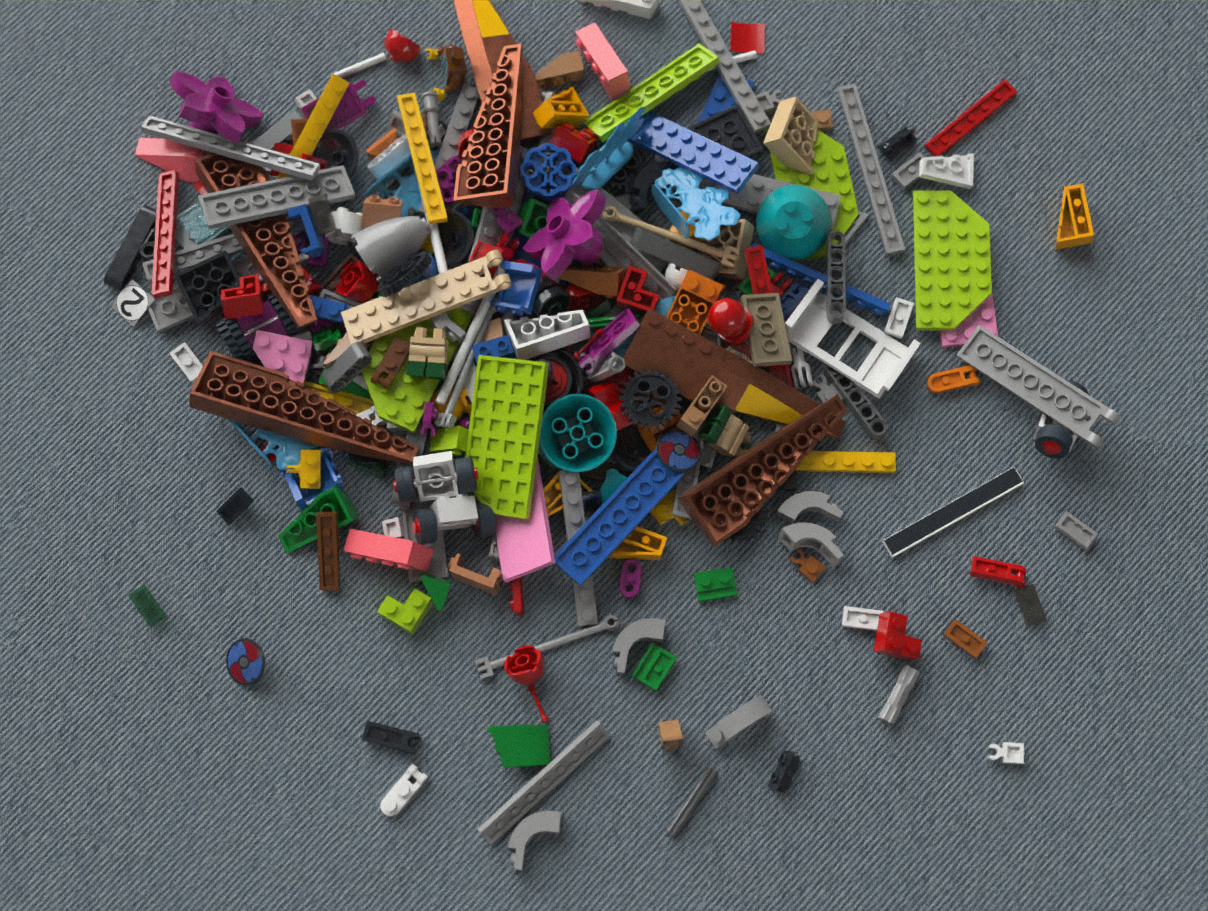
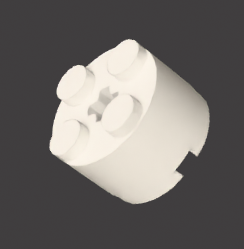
M343 207L337 208V211L330 212L328 214L325 236L328 237L329 241L340 245H347V242H353L351 236L363 230V213L348 212L349 210Z

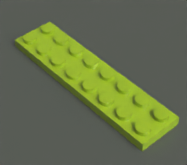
M701 44L696 45L583 122L584 127L593 130L596 133L595 136L602 142L608 140L614 133L617 125L624 123L625 126L640 107H645L642 115L654 109L658 104L669 99L670 96L698 79L708 70L713 69L714 66L720 63L719 57Z

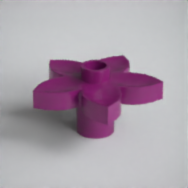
M174 71L169 81L173 90L184 99L179 110V117L190 121L188 127L213 134L220 133L235 144L239 141L245 128L258 126L265 115L253 105L234 98V89L225 77H213L205 84L192 75Z
M597 189L583 195L573 205L564 198H554L547 212V227L537 231L522 248L536 260H541L543 272L553 281L567 269L572 258L581 266L587 267L593 264L601 255L603 248L601 235L592 225L601 215L606 197Z

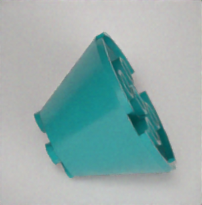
M802 185L783 186L771 192L761 203L756 218L757 233L766 249L790 260L804 259L815 254L825 244L831 230V214L824 199L814 190Z
M584 394L567 395L554 401L544 412L539 441L540 446L546 457L557 467L570 472L589 471L601 465L612 453L617 437L616 424L609 409L598 399Z

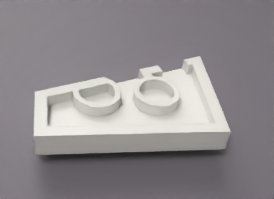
M974 153L967 156L924 157L920 160L919 177L970 189L973 186Z

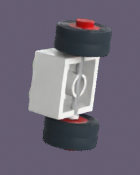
M1066 380L1088 394L1087 389L1080 383ZM1042 413L1033 439H1035L1036 449L1042 455L1060 459L1067 456L1071 451L1077 435Z
M452 451L414 457V473L412 467L395 469L396 481H393L395 493H398L401 503L417 501L416 487L418 488L420 502L434 500L441 496L459 495V489L461 493L477 491L476 479H479L477 467L474 468L472 458H458L454 464Z
M459 494L456 498L441 496L428 509L414 511L412 529L417 543L421 545L436 543L438 531L467 528L471 525L476 537L493 536L496 531V515L490 506L476 503L474 496H468V494Z

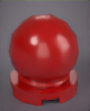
M729 298L717 300L710 307L708 313L710 327L725 342L738 344L745 341L751 335L749 332L752 329V324L754 325L755 323L754 318L740 302Z

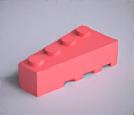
M596 23L576 31L577 39L575 43L578 49L583 51L586 61L590 63L611 102L631 90L627 69Z
M354 529L349 530L344 552L351 554L350 557L353 559L361 560L363 557L368 562L377 563V561H380L383 565L391 567L397 565L398 568L405 570L410 568L427 573L434 551L414 541Z

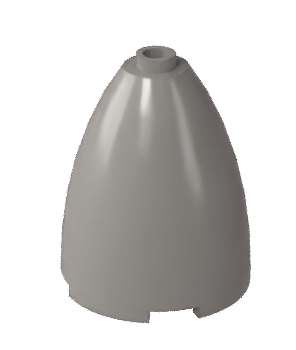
M419 216L397 217L369 226L351 236L353 242L356 241L358 253L373 274H378L377 280L381 284V281L385 279L392 269L397 266L399 267L406 259L418 253L427 238L430 226L425 218L421 219Z

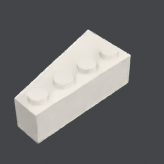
M579 0L582 3L589 2L598 7H610L611 10L626 11L627 14L648 19L651 18L659 5V0Z
M583 310L562 312L556 316H547L546 314L540 315V318L528 319V317H522L516 321H511V319L504 320L506 334L510 338L517 359L527 360L591 338L589 323Z

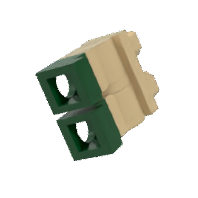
M416 327L414 337L410 339L411 344L406 375L410 378L446 380L449 342L446 340L445 330L435 328L433 338H427L428 329Z
M714 405L698 437L717 450L722 456L737 458L743 454V450L739 447L740 444H746L751 438L750 433L747 431L749 426L743 424L739 418L735 417L730 412L731 409L726 405ZM710 428L709 434H706V430Z

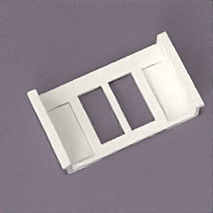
M817 279L785 323L788 341L804 352L810 353L854 381L859 387L880 399L885 390H890L921 343L914 339L908 348L846 309L842 321L854 328V330L836 356H831L817 347L832 326L827 320L826 296L820 292L824 282ZM836 310L832 311V314L835 316L841 315L840 312ZM860 332L876 342V345L858 371H855L839 360Z

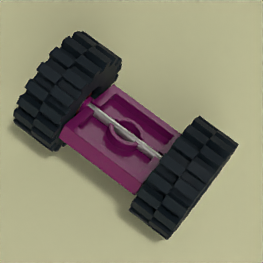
M273 293L268 295L270 301L268 300L263 303V314L244 316L236 320L234 318H224L215 323L233 357L243 361H247L255 356L252 349L257 330L284 336L288 332L290 337L307 329V326L299 328Z

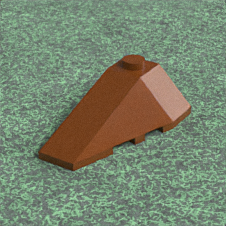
M569 265L559 278L596 294L605 295V298L613 299L619 295L628 267L603 266V268L594 269L590 265L587 267L580 266L579 269H576V266Z

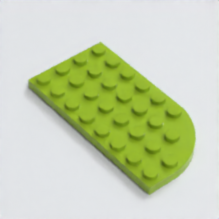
M478 355L465 457H471L474 468L477 467L479 479H476L477 491L473 492L482 504L488 505L494 513L499 515L530 519L549 363Z

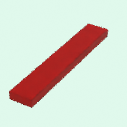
M1006 79L1003 80L928 141L924 147L933 157L942 156L1017 94V90Z

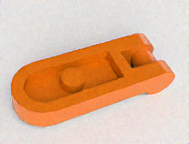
M968 365L934 373L928 378L926 386L932 393H942L963 387L976 386L981 382L976 375L977 370ZM964 374H968L969 379H965Z

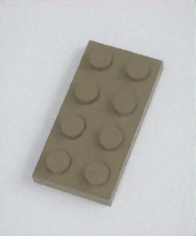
M779 293L742 295L740 298L741 305L752 314L755 322L754 325L752 324V329L749 332L751 335L748 337L753 367L791 364L792 357Z

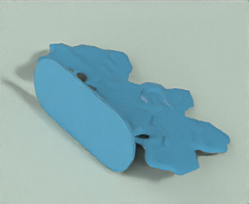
M640 107L625 126L624 123L617 125L606 144L588 156L586 162L576 172V178L572 186L576 185V187L581 186L587 190H597L632 158L633 147L627 140L633 137L643 124L644 117L639 118L642 116L645 107Z
M430 150L434 165L440 150L437 152ZM411 154L375 181L364 193V196L367 197L380 190V199L385 198L384 194H386L388 198L394 197L398 198L399 201H404L401 217L408 216V210L414 208L418 213L422 202ZM408 166H411L412 175L405 177L399 175ZM396 177L400 182L399 188L394 191L387 190L384 185Z
M682 167L675 170H663L662 176L656 179L655 183L651 186L652 194L659 208L685 239H688L690 236L687 224L695 226L694 235L696 238H705L708 241L720 235V225L737 224L741 216L740 213L733 207L722 206V202L728 199V189L716 190L714 187L700 189L698 186L703 177ZM674 186H676V187H677V191H676L675 193H673V194H670V193H672V191H670V190H671ZM660 188L666 189V195L662 192ZM669 199H680L682 205L676 208ZM679 211H684L685 213L689 214L690 217L685 221L684 217Z
M228 419L270 467H272V463L265 456L268 453H274L277 457L276 466L278 469L287 470V465L299 464L300 450H309L317 446L257 428L253 435L248 437L241 429L243 423ZM256 437L267 440L268 444L264 451H261L253 443ZM276 445L279 446V448H278L277 450L272 449V448H274Z

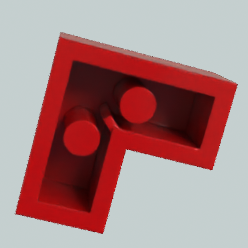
M566 122L559 124L549 143L559 148H565L571 154V158L579 163L586 160L599 140L595 136L596 133L588 128L577 131L573 125Z
M632 266L628 267L616 300L617 307L623 309L629 307L633 312L644 316L649 308L655 310L656 305L659 303V295L643 290L648 278L647 271Z
M259 274L240 277V287L221 290V302L226 319H238L244 316H257L264 313L263 292Z
M608 380L588 389L591 397L598 399L609 409L614 418L616 430L633 424L632 421L627 422L629 415H622L625 409H620V404L623 402L619 401L621 393L616 384Z
M892 611L880 613L873 652L905 661L918 660L920 658L922 640L905 635L908 616Z

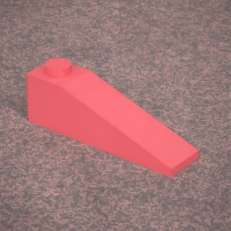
M139 138L135 153L137 157L160 167L165 172L176 170L179 173L180 180L194 184L200 180L196 174L195 159L211 154L209 151L160 138Z

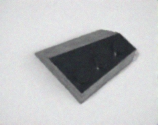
M226 250L174 274L198 325L222 304L221 290L240 287L239 275Z

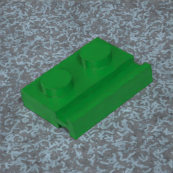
M338 323L330 328L324 326L317 333L311 330L316 351L328 350L331 346H334L335 342L342 338Z
M732 567L694 573L698 602L737 596Z
M652 642L632 677L652 690L657 691L677 657Z

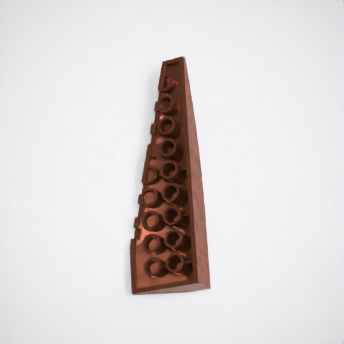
M521 43L504 46L497 63V72L492 76V85L487 89V98L481 105L473 126L475 128L474 132L469 136V145L462 155L463 161L457 168L453 199L455 203L496 209L515 206L522 122L523 51Z

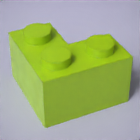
M461 426L436 429L435 436H431L429 452L436 454L452 451L454 457L465 458L469 429Z
M414 588L405 604L387 595L377 613L382 618L413 635L433 604V600Z

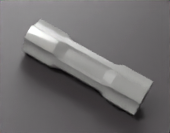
M907 665L903 667L887 703L878 716L879 720L891 726L895 724L900 710L920 674L919 671Z

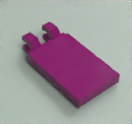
M364 79L354 84L349 82L325 131L341 129L367 114L366 107L375 103L376 99L371 95L361 101L356 91L367 86ZM319 98L300 108L306 119H309Z
M629 307L602 330L603 334L597 337L580 355V359H578L580 362L578 364L581 368L586 367L584 370L588 375L596 369V364L641 326Z

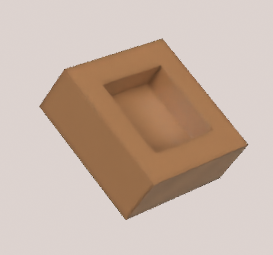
M830 109L812 111V114L818 120L817 130L833 128Z

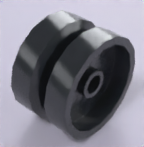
M548 276L541 277L531 311L533 318H540V315L546 314L547 316H556L558 313L566 312L570 305L569 294Z

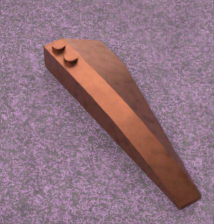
M838 394L834 395L677 497L686 513L713 546L718 545L749 523L753 515L762 508L761 506L771 498L776 489L794 472L805 456L823 439L827 431L847 411Z

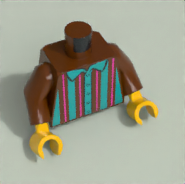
M452 44L438 47L437 50L431 48L425 50V52L430 53V56L426 59L437 60L440 56L444 87L443 90L438 88L432 90L437 92L438 98L436 100L443 101L446 94L449 95L462 88L467 72L463 48H458Z

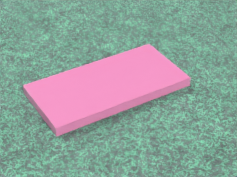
M537 457L530 519L503 516L495 513V532L502 577L505 582H510L555 564Z

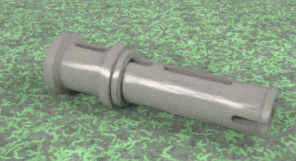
M427 91L421 95V98L424 100L425 107L423 108V113L427 116L430 146L435 147L436 140L437 147L442 145L437 115L440 111L436 101L438 94L435 91Z

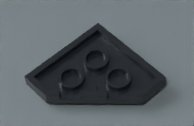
M738 104L689 127V130L748 158H752L764 150Z

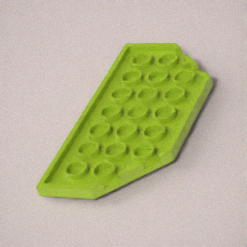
M817 130L816 141H813L815 158L811 160L813 174L785 167L769 150L776 180L841 195L832 232L840 231L845 234L853 221L857 219L859 213L844 146ZM827 240L815 254L793 261L802 262L825 258ZM832 240V243L837 245L839 241Z
M951 190L913 191L916 331H954L963 320L968 318L992 294L989 223Z
M458 307L446 312L448 318L466 332L474 315ZM429 319L375 339L369 351L372 360L361 371L378 418L413 434L424 415L425 403L431 401L441 380L408 377L406 375V368L408 367L409 355L389 390L384 389L378 383L376 385L371 383L370 380L394 337L410 343L411 337H414L416 327H424L428 329L427 338H433L434 330ZM446 335V340L449 342L448 368L459 344L456 341L452 342ZM382 374L381 377L387 378L388 376L385 375V374Z

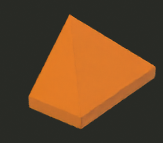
M395 128L366 150L370 160L377 157L399 138Z

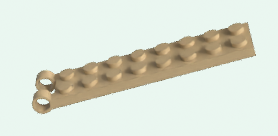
M492 250L485 257L407 286L390 297L387 296L385 298L382 296L341 312L351 345L356 342L367 343L485 296L510 288L512 283L508 274L498 275L492 280L488 269L498 266L503 262L501 252L499 250Z

